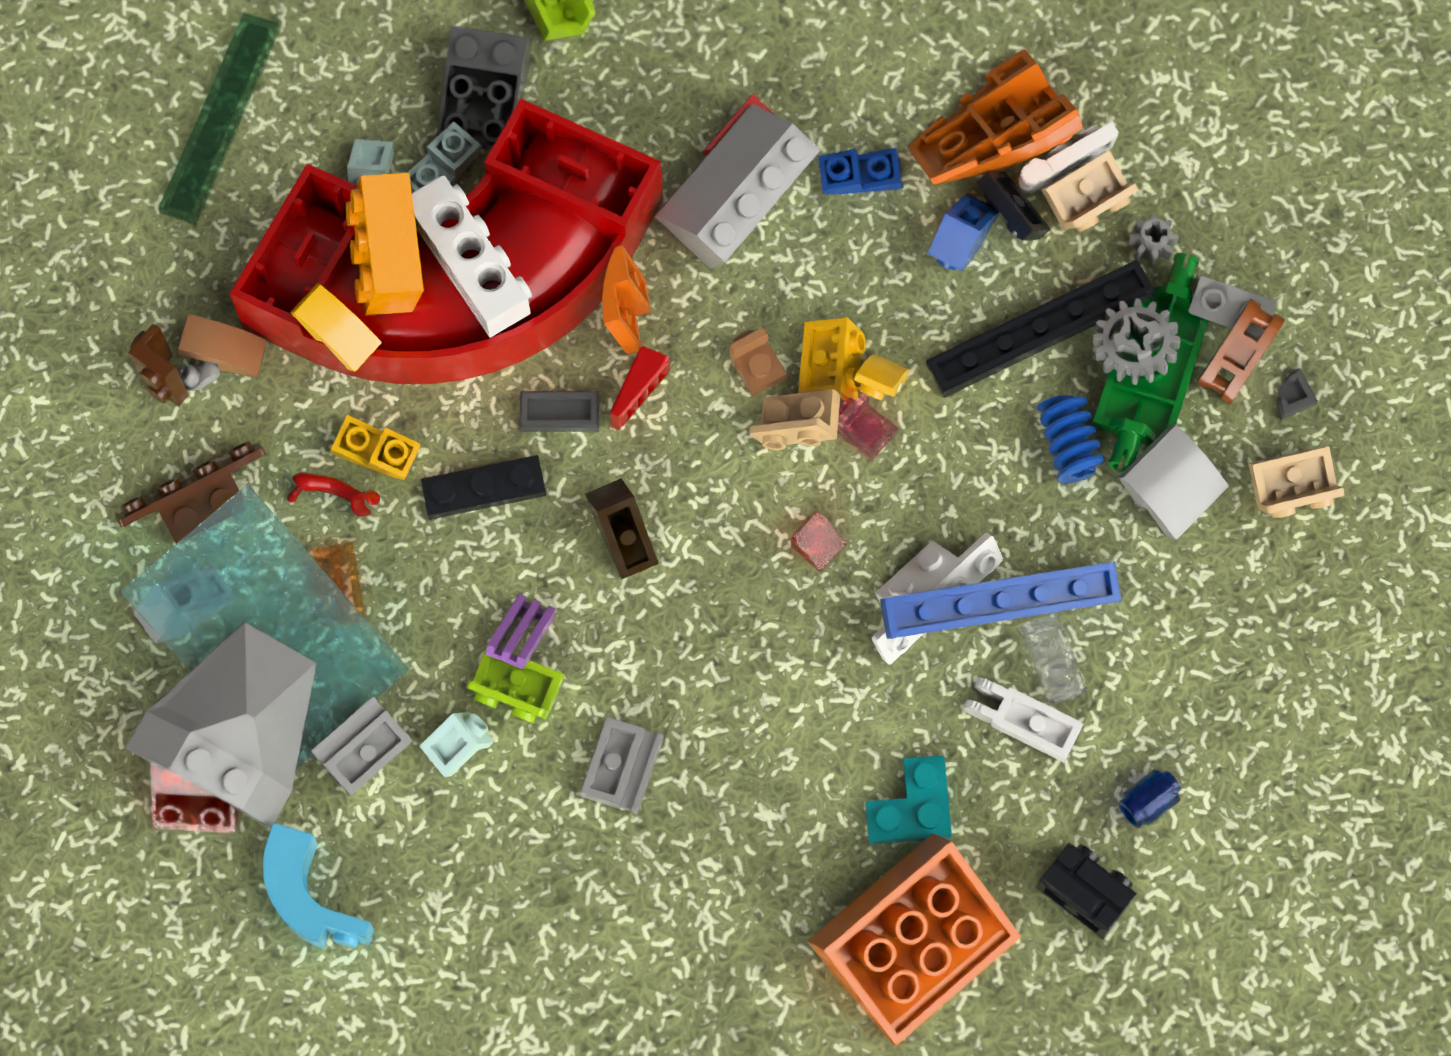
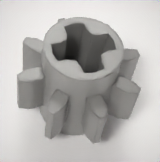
M1152 214L1151 219L1145 223L1140 220L1136 221L1134 226L1135 233L1130 235L1128 245L1137 246L1136 260L1143 257L1150 260L1151 266H1155L1156 260L1161 257L1166 260L1171 259L1173 254L1171 247L1176 246L1179 235L1171 234V220L1165 222L1157 219L1156 215Z

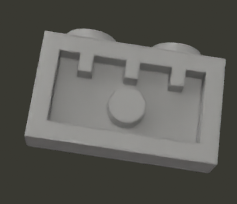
M1201 276L1189 308V313L1232 328L1250 298L1261 304L1260 309L1272 315L1277 301ZM1251 322L1246 332L1259 337L1264 329Z

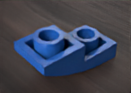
M896 147L860 155L856 149L818 156L822 191L824 194H853L903 188L900 157Z

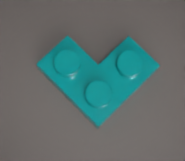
M945 757L903 758L906 798L866 801L865 803L869 845L924 841L932 833L945 839H951L952 829Z

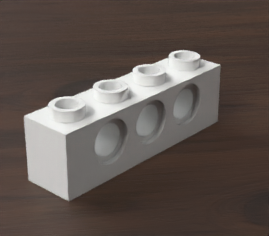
M445 175L413 192L412 199L417 231L488 336L491 338L531 314L528 299L532 297L529 287L521 276L513 277L508 269L511 263L500 245L492 246L487 238L490 232L482 218L478 214L474 217L466 208L469 205V201L458 184L452 187ZM449 219L458 221L455 226L450 228L440 226ZM467 250L480 252L476 257L470 259L461 256ZM490 280L501 283L492 290L482 287L484 283Z

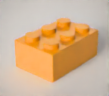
M409 173L360 176L356 189L351 190V201L346 202L348 226H354L355 240L350 242L352 264H359L360 279L355 280L357 303H363L365 315L413 312L424 289Z

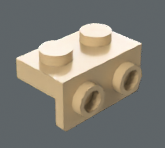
M1110 150L1100 153L1041 189L1061 227L1064 230L1077 228L1079 232L1099 222L1097 215L1107 209L1112 213L1128 205L1131 202L1129 196L1139 190L1135 183H1127Z
M1326 445L1248 463L1258 510L1268 514L1271 513L1272 518L1293 515L1296 513L1295 507L1310 504L1311 509L1331 506L1334 504L1333 498L1345 495L1344 488L1337 485L1330 447Z

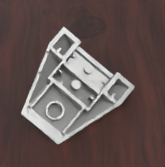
M244 622L211 651L190 673L180 679L159 701L155 702L145 711L125 749L162 769H167L234 806V809L272 828L273 823H275L292 792L316 662Z

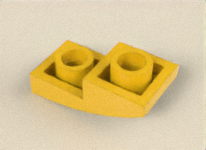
M316 284L290 312L314 339L323 342L348 370L356 371L382 343L361 320L321 284Z
M872 354L862 364L856 373L854 381L863 384L860 392L882 401L885 394L895 397L900 383H905L911 369L877 354Z
M347 415L329 453L386 476L404 481L421 444L386 427L382 431Z

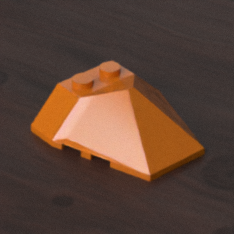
M1025 48L989 71L984 76L987 83L973 96L968 92L958 100L961 107L947 120L944 116H940L907 147L933 185L977 176L986 172L1013 168L1050 150L1056 145L1067 142L1073 134L1083 128L1077 109L1064 94L1058 96L1050 87L1037 62Z

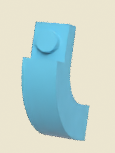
M273 823L264 851L263 875L269 898L287 926L303 940L322 949L325 948L329 934L334 935L332 941L346 947L356 948L358 942L369 945L374 933V928L370 922L324 908L311 898L307 877L318 845L314 835Z

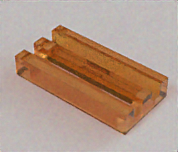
M353 541L347 542L345 546L340 547L337 544L330 545L329 549L314 548V559L326 628L367 621ZM347 555L356 609L355 614L348 613L339 556ZM326 558H331L340 612L338 617H333L324 563Z

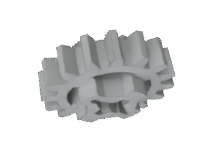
M1136 299L1134 307L1128 308L1124 301H1120L1119 312L1117 313L1110 308L1106 309V321L1098 320L1096 323V331L1098 333L1093 334V346L1097 347L1095 349L1096 361L1105 360L1103 371L1109 373L1115 369L1117 371L1116 380L1119 382L1124 379L1125 375H1129L1133 385H1137L1139 376H1145L1149 383L1153 382L1154 371L1156 370L1163 375L1167 374V362L1175 363L1177 360V352L1175 350L1180 349V337L1176 336L1178 324L1177 322L1168 323L1170 312L1164 310L1159 314L1156 313V302L1153 301L1147 308H1144L1140 299ZM1119 326H1121L1120 332H1119V333H1116V334H1113V332H1114ZM1163 343L1161 350L1152 358V352L1160 349V344Z

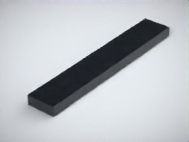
M1135 260L926 360V365L945 398L1095 326L1098 320L1106 321L1105 310L1110 308L1116 313L1119 312L1120 301H1124L1128 308L1134 307L1136 299H1140L1141 303L1154 298L1155 289L1138 260Z

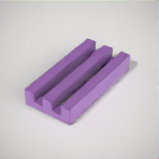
M518 594L487 644L486 655L524 669L551 624L556 608L548 606L544 610L540 608L541 602L533 600L529 604L525 602L526 596ZM521 613L525 614L504 649H499ZM534 618L538 619V624L519 655H513L512 653Z

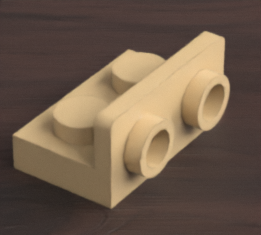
M834 389L764 397L761 425L750 426L749 435L762 443L764 448L770 450H782L786 448V445L791 444L817 446L821 444V441L837 439L840 394Z

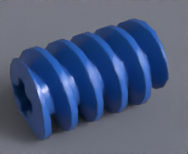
M1072 395L1056 396L1044 400L1037 405V410L1042 413L1040 422L1046 427L1044 432L1045 438L1051 442L1048 448L1049 453L1055 456L1053 466L1056 470L1060 471L1057 475V480L1060 483L1070 484L1090 478L1095 474V467L1105 461L1102 455H1091V452L1097 450L1101 445L1097 440L1087 441L1088 437L1095 434L1096 428L1094 426L1082 425L1092 417L1089 411H1078V409L1087 404L1088 401L1085 397H1074Z

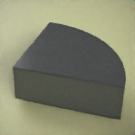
M1301 369L1294 370L1287 376L1283 385H1281L1282 387L1278 392L1279 397L1277 395V411L1281 420L1316 406L1318 402Z

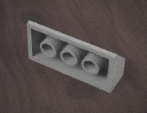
M751 104L654 217L704 264L712 269L728 260L819 153L820 149L793 123Z

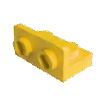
M849 318L804 322L798 393L834 389L847 404H857L858 391L861 390L863 384L854 381V378L861 367V355L865 352L866 340L863 332Z

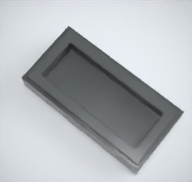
M520 391V432H599V391Z

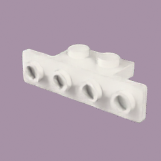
M984 533L959 557L932 540L878 589L875 594L880 601L882 598L976 584L993 572L1003 561V557L994 537L988 533ZM883 626L873 635L872 641L882 659L886 663L891 664L901 654L906 652L923 634L886 639L885 627Z

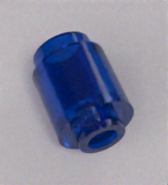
M1153 769L1123 793L1124 798L1118 802V807L1134 827L1139 829L1144 824L1149 826L1180 802L1178 792L1181 791V787L1170 772L1164 771L1162 773L1157 769Z

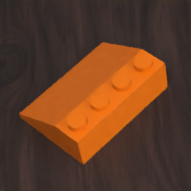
M932 833L807 941L834 977L889 1040L897 1046L1021 936L950 840Z

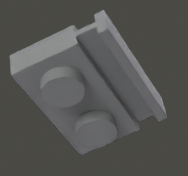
M373 696L310 752L344 791L351 796L413 740Z
M606 717L580 792L581 797L618 809L629 810L638 815L664 739L663 734L649 732L645 728Z

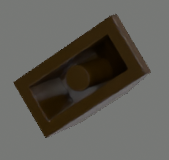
M622 478L585 494L595 523L622 579L659 564L635 497Z

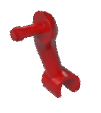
M300 472L293 476L296 486L287 495V500L293 503L298 499L302 490L333 494L350 502L354 514L361 517L371 514V511L364 503L365 499L371 505L380 503V496L376 491L368 490L361 492L339 479Z

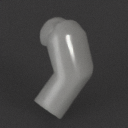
M202 361V363L194 367L191 365L183 366L178 371L186 390L199 391L217 380L221 372L217 363Z

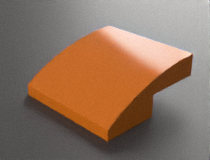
M621 245L614 248L606 270L602 294V312L605 326L626 354L638 352L639 348H641L636 316L651 313L646 279L626 249Z

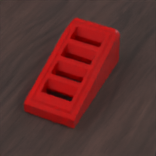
M644 346L639 348L610 411V422L613 428L619 430L624 426L670 371V357Z

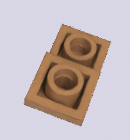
M188 314L179 343L178 353L179 356L217 363L221 371L258 378L267 340L228 324Z

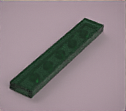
M243 13L159 205L160 214L194 225L197 224L281 30L279 23Z

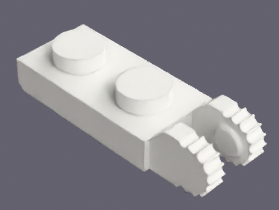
M1112 122L1101 128L1098 125L1088 128L1079 136L1080 140L1069 147L1066 143L1061 144L1047 154V160L1035 158L1029 164H1026L1025 167H1022L1021 175H1019L1017 180V186L1026 194L1035 193L1036 190L1049 185L1100 153L1113 148L1119 132Z
M981 677L977 679L974 685L976 690L985 696L1002 701L998 711H995L978 701L970 699L966 700L963 706L965 712L986 723H991V727L1065 763L1082 729V722L1011 687L1006 689L986 678Z

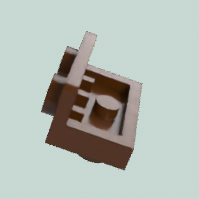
M152 324L147 331H141L134 338L128 354L142 381L149 385L146 390L161 403L165 404L167 400H170L179 407L189 394L176 367L169 363L173 354L161 328Z

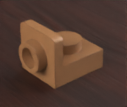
M765 328L755 332L747 330L733 340V343L730 345V360L752 396L787 379L785 369L768 343V333Z

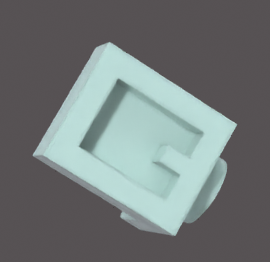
M355 139L347 166L348 182L357 186L360 176L389 174L394 156L393 142Z
M470 712L452 713L419 747L444 777H449L479 749L488 748L494 741L487 733L488 727L479 716Z

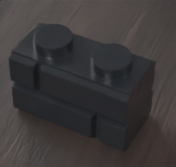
M1069 842L1041 877L1036 888L1100 938L1104 939L1135 898L1136 893L1131 890L1133 884L1119 871L1113 870L1109 873L1098 865L1099 857L1088 847L1079 844L1076 848Z

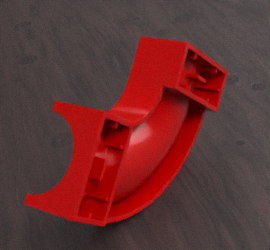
M524 99L519 100L484 161L485 175L474 189L466 195L469 201V205L466 208L473 217L478 214L482 218L490 232V235L487 237L493 247L501 246L511 263V266L508 267L514 278L521 276L532 294V297L528 299L531 314L491 338L483 329L417 229L424 291L413 312L365 315L363 303H357L355 295V280L360 279L359 264H352L350 242L355 240L354 226H348L346 219V202L351 201V190L356 189V185L308 163L232 288L230 297L245 331L266 339L268 342L313 363L342 374L370 381L394 384H437L461 381L490 374L517 364L548 348L572 331L601 303L605 274L614 248L623 245L632 258L663 202L661 161ZM449 219L440 226L450 228L455 226L458 221ZM467 250L461 256L470 259L476 257L480 252ZM490 280L484 283L482 287L492 290L501 283ZM316 284H321L342 302L382 342L356 371L348 370L323 342L315 340L290 313Z

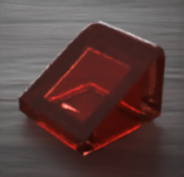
M817 511L792 536L790 547L816 570L821 572L847 545V542L829 521Z

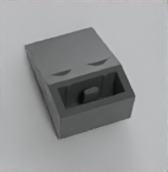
M451 26L436 138L450 124L455 122L481 144L482 148L492 149L519 100L523 99L530 66L532 37Z

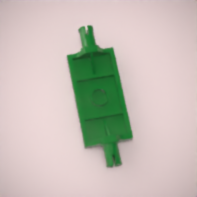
M1176 253L1174 255V262L1167 282L1163 283L1162 286L1154 287L1155 297L1142 303V307L1147 308L1152 301L1156 302V313L1159 314L1164 310H1168L1170 312L1168 323L1177 322L1178 333L1176 336L1180 337V349L1175 350L1177 352L1176 362H1167L1168 371L1165 375L1157 370L1154 371V380L1151 383L1148 382L1145 376H1139L1137 385L1132 384L1131 376L1125 375L1121 382L1117 381V371L1115 369L1108 373L1092 426L1098 430L1118 436L1111 459L1108 461V466L1117 471L1121 458L1125 457L1121 473L1136 460L1141 443L1150 446L1171 424L1177 423L1209 321L1189 313L1193 299L1190 286L1199 260L1190 255L1187 266L1184 269L1182 266L1186 253ZM1163 343L1160 344V349L1152 352V358L1161 350Z

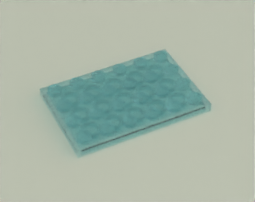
M249 484L244 486L120 591L190 672L244 622L316 662L296 769L313 755L310 751L371 697L374 696L377 699L409 671V668Z

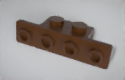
M250 441L242 443L228 452L231 457L217 464L214 459L209 460L192 470L194 476L182 482L178 478L171 479L156 488L158 494L146 500L139 496L120 506L122 512L116 515L118 523L122 528L158 510L177 545L242 512L248 506L231 472L264 456L266 453L260 443L252 446Z

